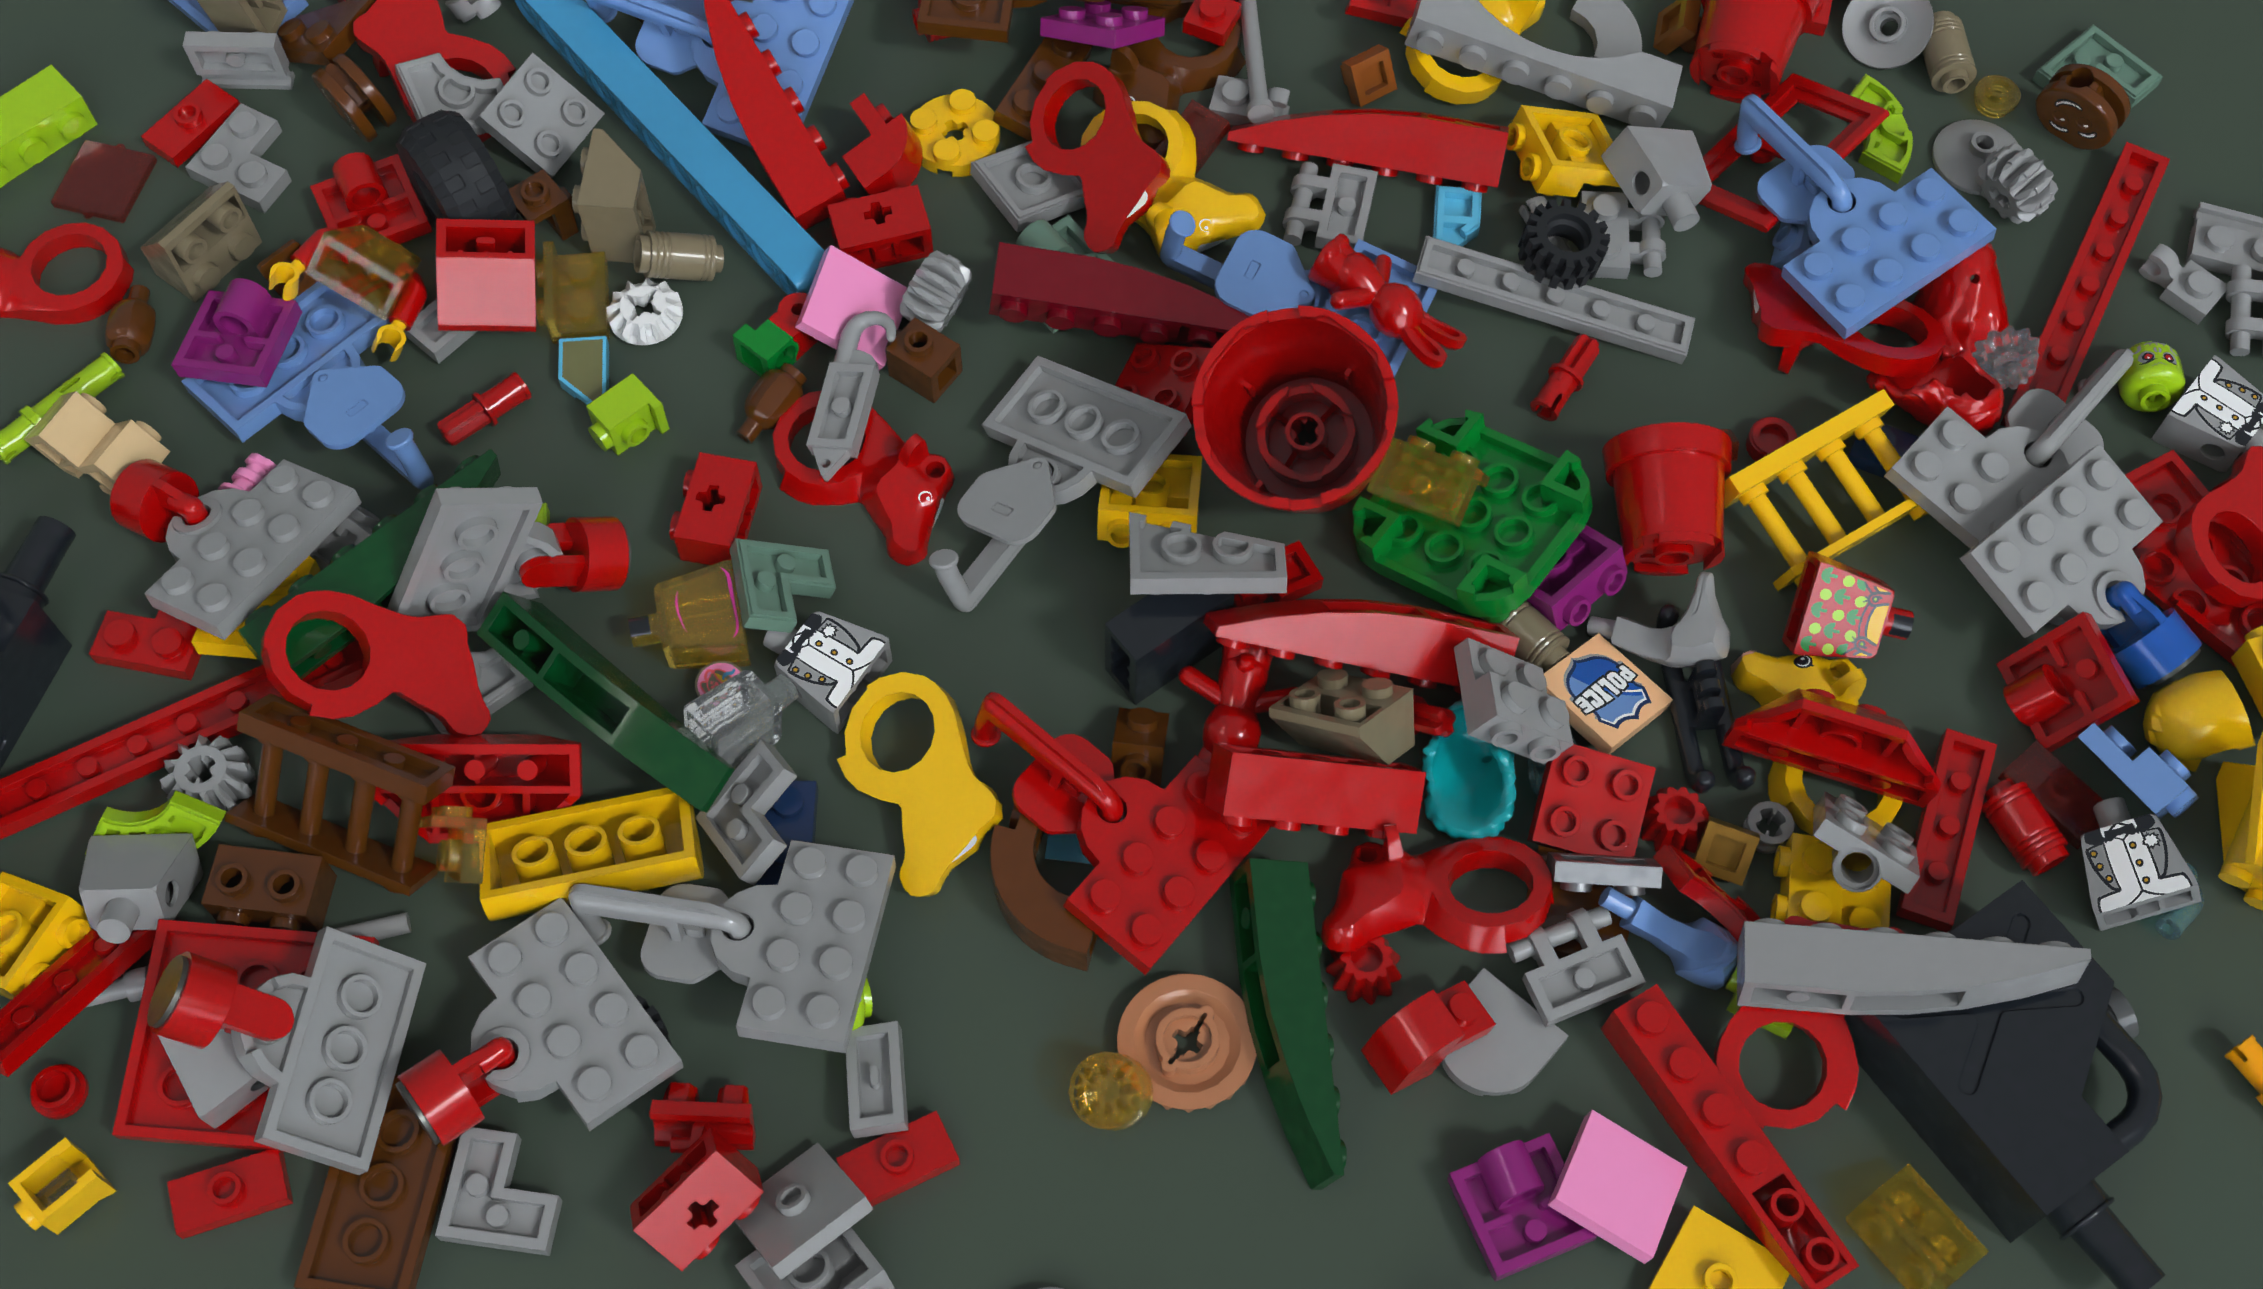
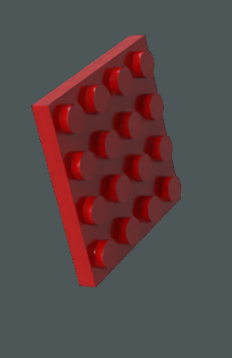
M159 919L112 1135L119 1139L263 1151L278 1150L254 1142L270 1088L225 1123L214 1129L198 1117L158 1035L150 1030L147 1021L148 1010L153 993L163 972L177 955L188 951L231 966L237 970L238 984L255 989L260 984L276 976L289 973L305 975L318 932ZM352 935L376 945L380 943L375 937Z

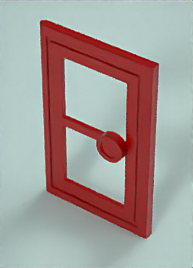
M1792 73L1779 85L1776 94L1771 97L1769 94L1763 100L1780 118L1799 102L1849 122L1850 124L1827 145V147L1833 149L1843 159L1890 115L1889 111L1795 73ZM1737 125L1703 156L1711 182L1718 178L1741 156L1734 148L1735 141L1737 140ZM1761 138V148L1749 155L1753 162L1760 164L1768 163L1776 157L1785 160L1763 138ZM1713 184L1709 193L1698 203L1764 233H1767L1779 222L1777 217L1765 206H1761Z

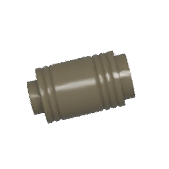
M1950 11L1935 12L1933 32L1922 54L1932 87L1939 92L1958 93L1966 89L1973 82L1977 75V69L1962 20Z
M647 230L644 235H637L635 238L633 264L635 272L643 273L645 278L711 282L714 279L715 273H721L723 269L724 250L722 245L716 243L714 235Z
M1527 600L1516 610L1511 611L1506 620L1498 623L1504 625L1520 638L1514 657L1543 668V673L1570 654L1567 651L1570 639L1563 632H1560L1553 623Z

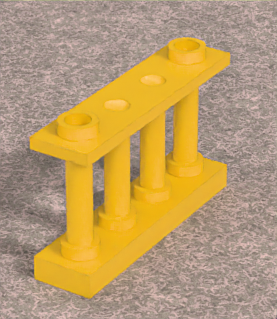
M1884 389L1725 480L1724 509L1738 501L1741 502L1743 507L1749 505L1791 567L1772 583L1777 591L1793 582L1798 587L1807 555L1766 496V493L1769 492L1766 485L1772 481L1779 479L1782 485L1788 483L1829 544V546L1817 553L1831 559L1841 555L1907 515H1910L1916 521L1928 514L1899 488L1898 490L1906 501L1885 512L1843 451L1846 447L1843 441L1855 434L1859 441L1862 439L1866 441L1886 472L1901 458L1881 429L1884 423L1880 418L1895 405ZM1816 456L1821 463L1824 461L1828 463L1868 522L1848 535L1805 474V471L1808 469L1805 463Z

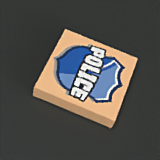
M1599 633L1544 673L1547 682V694L1565 701L1570 717L1569 724L1598 751L1607 754L1614 752L1666 711L1673 701L1667 693Z

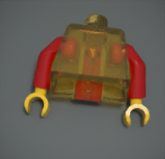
M364 225L342 229L320 228L290 256L291 263L278 262L271 267L268 289L272 290L275 285L286 283L283 288L284 301H290L298 295L299 278L304 272L382 320L389 319L391 324L383 325L378 329L371 350L372 353H375L379 344H390L395 349L390 362H394L399 358L406 342L404 330H411L427 300V289L423 278L416 272L421 259L405 249L401 244L391 241Z

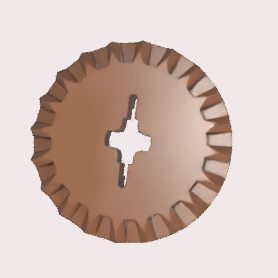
M1177 974L1150 983L1132 998L1122 1014L1118 1027L1117 1049L1120 1065L1127 1075L1131 1086H1135L1146 1100H1152L1161 1104L1166 1110L1174 1108L1184 1110L1187 1113L1202 1108L1211 1110L1216 1104L1226 1099L1230 1100L1234 1093L1246 1083L1257 1056L1249 1030L1244 1001L1225 984L1203 975ZM1204 1021L1198 1030L1196 1042L1200 1051L1195 1053L1188 1050L1174 1061L1178 1048V1042L1174 1037L1177 1034L1181 1037H1187L1191 1032L1194 1033L1200 1023Z

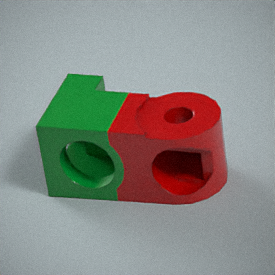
M796 292L787 295L780 301L777 312L756 330L746 323L732 335L737 360L760 377L767 370L780 369L783 363L793 365L818 341L795 328L808 294Z

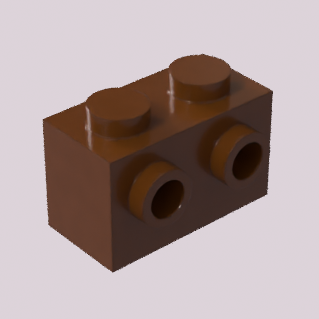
M219 844L201 904L213 916L216 924L318 932L323 928L337 875L323 856Z

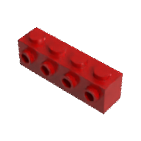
M1213 743L1204 806L1221 815V822L1242 827H1251L1253 819L1270 820V827L1286 831H1300L1301 824L1304 823L1318 825V831L1339 836H1347L1349 828L1365 829L1366 836L1383 839L1384 825L1397 824L1400 833L1416 834L1426 772L1401 762H1392L1390 765L1353 757Z

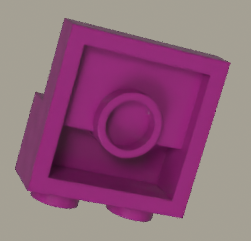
M1586 525L1527 601L1560 631L1568 624L1579 626L1589 616L1591 604L1604 593L1608 596H1613L1623 587L1626 574L1628 573L1623 547Z

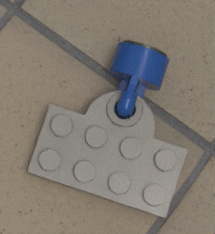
M2100 444L2084 453L1959 558L2024 638L2036 633L2058 613L2066 622L2082 612L2092 614L2102 634L2113 646L2111 650L2122 670L2137 689L2144 688L2147 690L2166 681L2186 667L2201 652L2202 642L2174 608L2162 612L2144 597L2146 584L2143 568L2132 549L2163 523V520Z

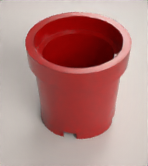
M1701 0L1704 11L1689 68L1692 79L1698 85L1702 79L1705 83L1712 86L1710 90L1711 95L1734 103H1741L1743 98L1750 94H1755L1761 98L1762 95L1770 92V97L1773 96L1779 88L1782 75L1799 36L1809 28L1820 0Z
M1668 422L1633 428L1607 441L1602 448V458L1606 481L1614 488L1626 567L1630 562H1634V571L1640 574L1679 576L1689 574L1688 565L1703 562V570H1706L1721 563L1725 557V479L1731 473L1732 440L1730 436L1724 431L1709 425L1689 422Z

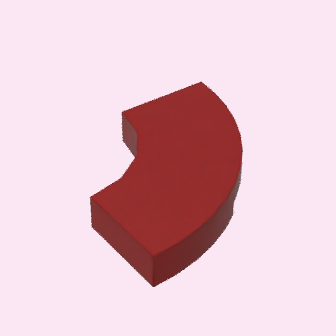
M1664 844L1653 856L1656 862L1663 867V871L1679 892L1693 899L1706 909L1729 931L1737 942L1744 921L1754 922L1762 919L1739 896L1735 899L1729 896L1711 878L1713 873L1672 845Z

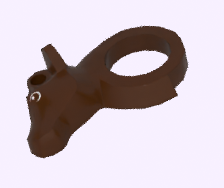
M1181 0L1180 5L1173 9L1148 7V15L1165 17L1166 25L1177 18L1185 17L1194 0ZM1237 21L1223 47L1219 46L1217 50L1207 55L1197 57L1177 55L1166 49L1157 37L1131 44L1129 47L1124 46L1113 49L1108 70L1123 81L1131 101H1149L1164 109L1178 112L1180 97L1184 93L1213 88L1216 85L1218 75L1235 77L1244 67L1246 61L1240 51L1241 28L1239 21ZM1094 87L1093 101L1105 109L1104 95L1099 87ZM1137 124L1142 141L1162 157H1165L1168 149V138L1160 129L1149 124Z

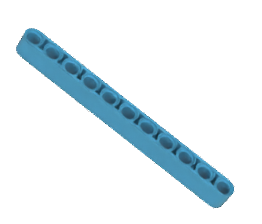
M514 0L519 11L532 27L787 295L796 292L808 294L825 250L583 0Z

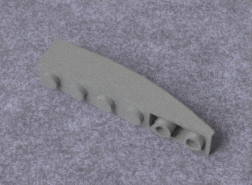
M1762 918L1754 922L1744 921L1738 940L1737 1005L1845 1015H1910L1963 1010L2022 999L2076 984L2091 961V949L2074 948L2060 941H2049L2037 945L2014 943L2009 938L1999 936L1975 940L1956 938L1954 935L1946 932L1913 935L1901 934L1887 927H1877L1863 931L1842 929L1833 923L1801 926L1785 924L1783 921L1774 918Z

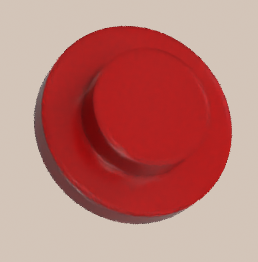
M58 1064L49 1066L41 1070L31 1084L30 1100L32 1106L46 1118H67L76 1113L85 1103L89 1092L88 1080L78 1068L72 1065Z

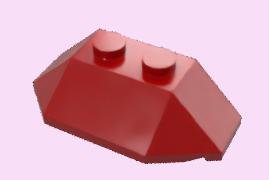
M1798 688L1735 719L1725 734L1722 743L1723 746L1922 808H1925L1939 793L1941 781L1901 719L1888 716L1883 709L1868 704L1855 706L1836 700L1833 694L1821 689L1803 690Z
M434 734L389 740L456 767L453 785L426 805H423L418 835L430 844H479L478 825L571 807L583 795L581 742L541 734H479L472 736ZM376 786L374 800L380 805L384 804L399 818L402 799L397 794Z

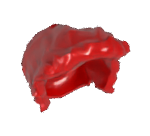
M1991 243L1978 249L1919 289L1912 304L1924 309L1939 322L1944 335H1947L1946 345L1940 356L1941 360L1947 356L1956 355L1958 352L1968 348L1976 360H1988L1993 354L2001 350L2000 343H2005L2009 339V322L2005 295L1996 263V252Z
M1969 348L1958 352L1956 355L1947 356L1942 360L1939 359L1929 372L1914 377H1888L1871 371L1866 377V382L1869 384L1870 389H1875L1876 392L1884 389L1894 404L1910 413L1915 420L1928 427L1948 406L1979 433L1986 436L1994 424L1999 421L2004 406V392L2000 383L1978 365L1976 358L1972 356Z

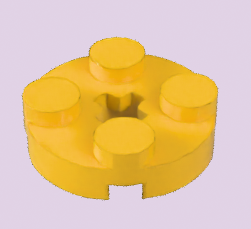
M957 89L951 94L936 97L913 111L910 116V125L922 145V166L938 174L937 169H940L942 171H952V177L970 176L971 162L995 154L996 148L1000 143V125L993 121L995 114L993 109L982 100L976 99L972 91ZM954 130L963 132V139L960 140L953 136L945 138L948 132Z

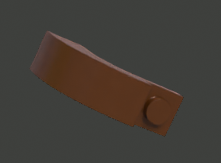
M1014 805L1009 828L995 824L991 840V870L998 906L1013 932L1032 950L1053 962L1087 972L1098 936L1063 907L1069 896L1052 888L1039 873L1035 860L1044 832L1022 815Z

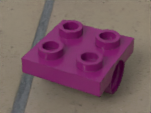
M235 278L230 281L225 292L208 291L171 365L179 377L267 388L303 312L296 300L284 301L280 298H272L268 291L258 283L244 278Z
M1550 1133L1525 1143L1523 1140H1516L1503 1144L1481 1156L1477 1162L1449 1173L1447 1177L1448 1183L1494 1282L1590 1243L1598 1237L1548 1206L1565 1164Z

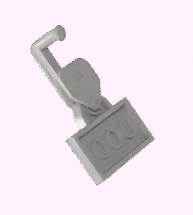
M2128 348L2113 352L2087 379L2079 381L2077 385L2078 393L2068 404L2054 393L2045 389L2038 388L2027 391L2006 413V427L1998 429L1986 438L1947 406L1884 477L1971 549L2084 453L2098 444L2104 449L2101 434L2085 418L2131 367L2134 353Z
M1037 356L981 424L988 437L1013 447L1009 454L1008 466L981 474L960 499L957 508L961 521L967 527L992 537V539L963 576L958 570L957 563L959 557L954 550H937L929 557V564L935 570L937 578L953 606L961 612L972 611L1023 546L1033 540L1056 512V505L1066 504L1083 496L1097 482L1136 498L1191 428L1187 414Z
M791 840L778 885H756L737 892L730 899L718 888L694 884L674 885L665 890L661 895L590 884H575L569 890L568 899L573 913L598 946L610 937L612 931L610 922L601 917L649 924L641 948L640 958L645 971L656 979L695 984L721 969L732 981L747 986L736 1023L739 1037L846 1053L895 873L896 862L895 855Z

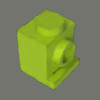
M633 373L586 405L592 422L588 431L597 445L605 452L611 448L617 455H620L629 447L641 444L654 429H657L661 434L670 429L662 403Z

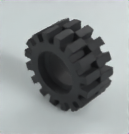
M1563 198L1560 206H1558L1556 199L1548 200L1545 207L1542 203L1538 205L1534 213L1531 212L1518 243L1520 248L1518 252L1519 260H1526L1523 266L1525 271L1529 273L1535 269L1537 272L1534 279L1541 283L1543 278L1546 277L1550 279L1548 287L1554 289L1557 288L1559 282H1563L1564 290H1570L1575 282L1580 288L1586 285L1588 279L1592 280L1609 248L1607 246L1610 242V234H1605L1608 226L1605 221L1596 223L1600 214L1594 209L1587 214L1584 212L1586 204L1579 201L1577 207L1574 208L1571 207V199ZM1559 236L1573 242L1579 251H1563L1554 246L1548 237Z

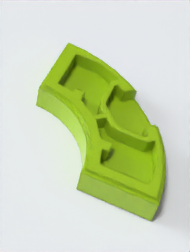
M1865 74L1850 95L1889 111L1890 115L1863 140V152L1858 163L1898 184L1911 158L1913 147L1912 131L1908 129L1902 114L1904 109L1900 102L1885 86Z
M175 790L167 802L147 811L129 812L107 806L93 836L192 833L196 849H198L216 832L226 811Z

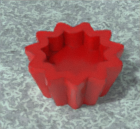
M1673 787L1660 788L1656 795L1648 798L1642 823L1644 830L1641 834V839L1652 841L1656 853L1664 844L1672 845L1682 852L1685 849L1695 853L1710 814L1706 806L1700 802L1698 794L1689 793L1686 787H1680L1677 790Z
M1379 936L1369 940L1360 949L1353 952L1330 950L1333 961L1326 966L1325 970L1335 977L1332 989L1335 991H1346L1347 999L1350 1003L1362 997L1368 1004L1373 1005L1378 995L1391 996L1393 992L1391 983L1397 982L1402 978L1396 966L1400 960V955L1388 946V939Z

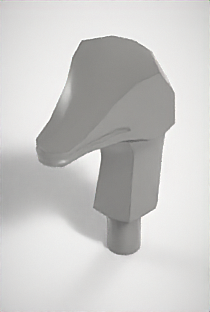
M1703 571L1698 575L1695 591L1686 611L1679 621L1671 627L1653 628L1623 616H1617L1616 620L1591 616L1587 625V634L1589 636H1595L1599 633L1605 639H1611V644L1618 648L1668 667H1694L1696 663L1703 660L1717 661L1726 658L1730 650V631L1723 619L1715 595V581L1711 572Z

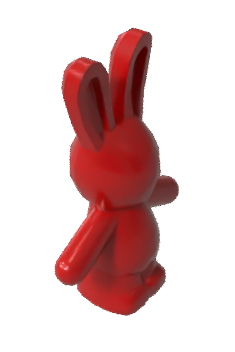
M1339 234L1328 242L1316 258L1308 278L1328 288V292L1331 295L1330 304L1335 310H1346L1365 307L1369 310L1370 320L1379 332L1389 338L1401 339L1410 352L1423 365L1431 369L1441 368L1444 365L1448 355L1443 348L1456 351L1464 346L1467 341L1466 334L1423 311L1420 298L1409 286L1398 282L1389 283L1392 269V260L1389 256L1384 254L1378 255L1373 263L1363 253L1355 252L1349 244V238L1344 234Z
M1247 643L1246 649L1240 650L1223 645L1218 682L1192 666H1185L1179 671L1178 678L1183 685L1216 705L1205 720L1203 748L1198 754V757L1208 766H1210L1213 743L1258 747L1261 728L1257 714L1269 712L1270 706L1287 696L1291 690L1297 688L1289 687L1264 692L1273 655L1266 653L1263 646Z

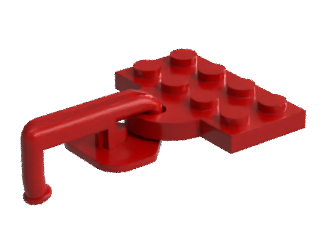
M997 692L988 693L981 703L975 718L974 727L971 730L972 741L980 747H991L999 742L1002 731L1035 758L1017 778L1013 786L1012 799L1015 807L1022 815L1047 834H1076L1082 854L1094 867L1091 873L1067 898L1063 907L1146 976L1271 829L1269 826L1270 820L1253 819L1251 827L1235 826L1221 822V815L1204 806L1210 766L1196 755L1165 789L1146 779L1127 776L1115 779L1111 760L1085 738L1076 734H1064L1054 739Z

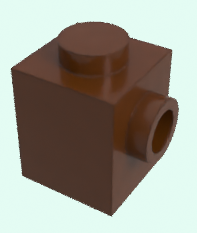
M915 317L903 330H897L896 339L893 342L888 341L885 352L889 376L932 403H935L963 371L960 344Z

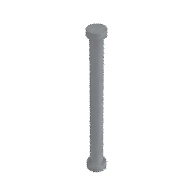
M1239 0V3H1242L1240 17L1250 103L1247 105V117L1250 122L1259 123L1273 119L1275 115L1274 105L1268 99L1257 2L1256 0Z

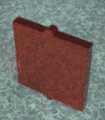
M85 140L51 203L54 208L81 213L86 219H91L94 216L124 223L156 165L157 159L152 154L126 149L123 144L112 146Z

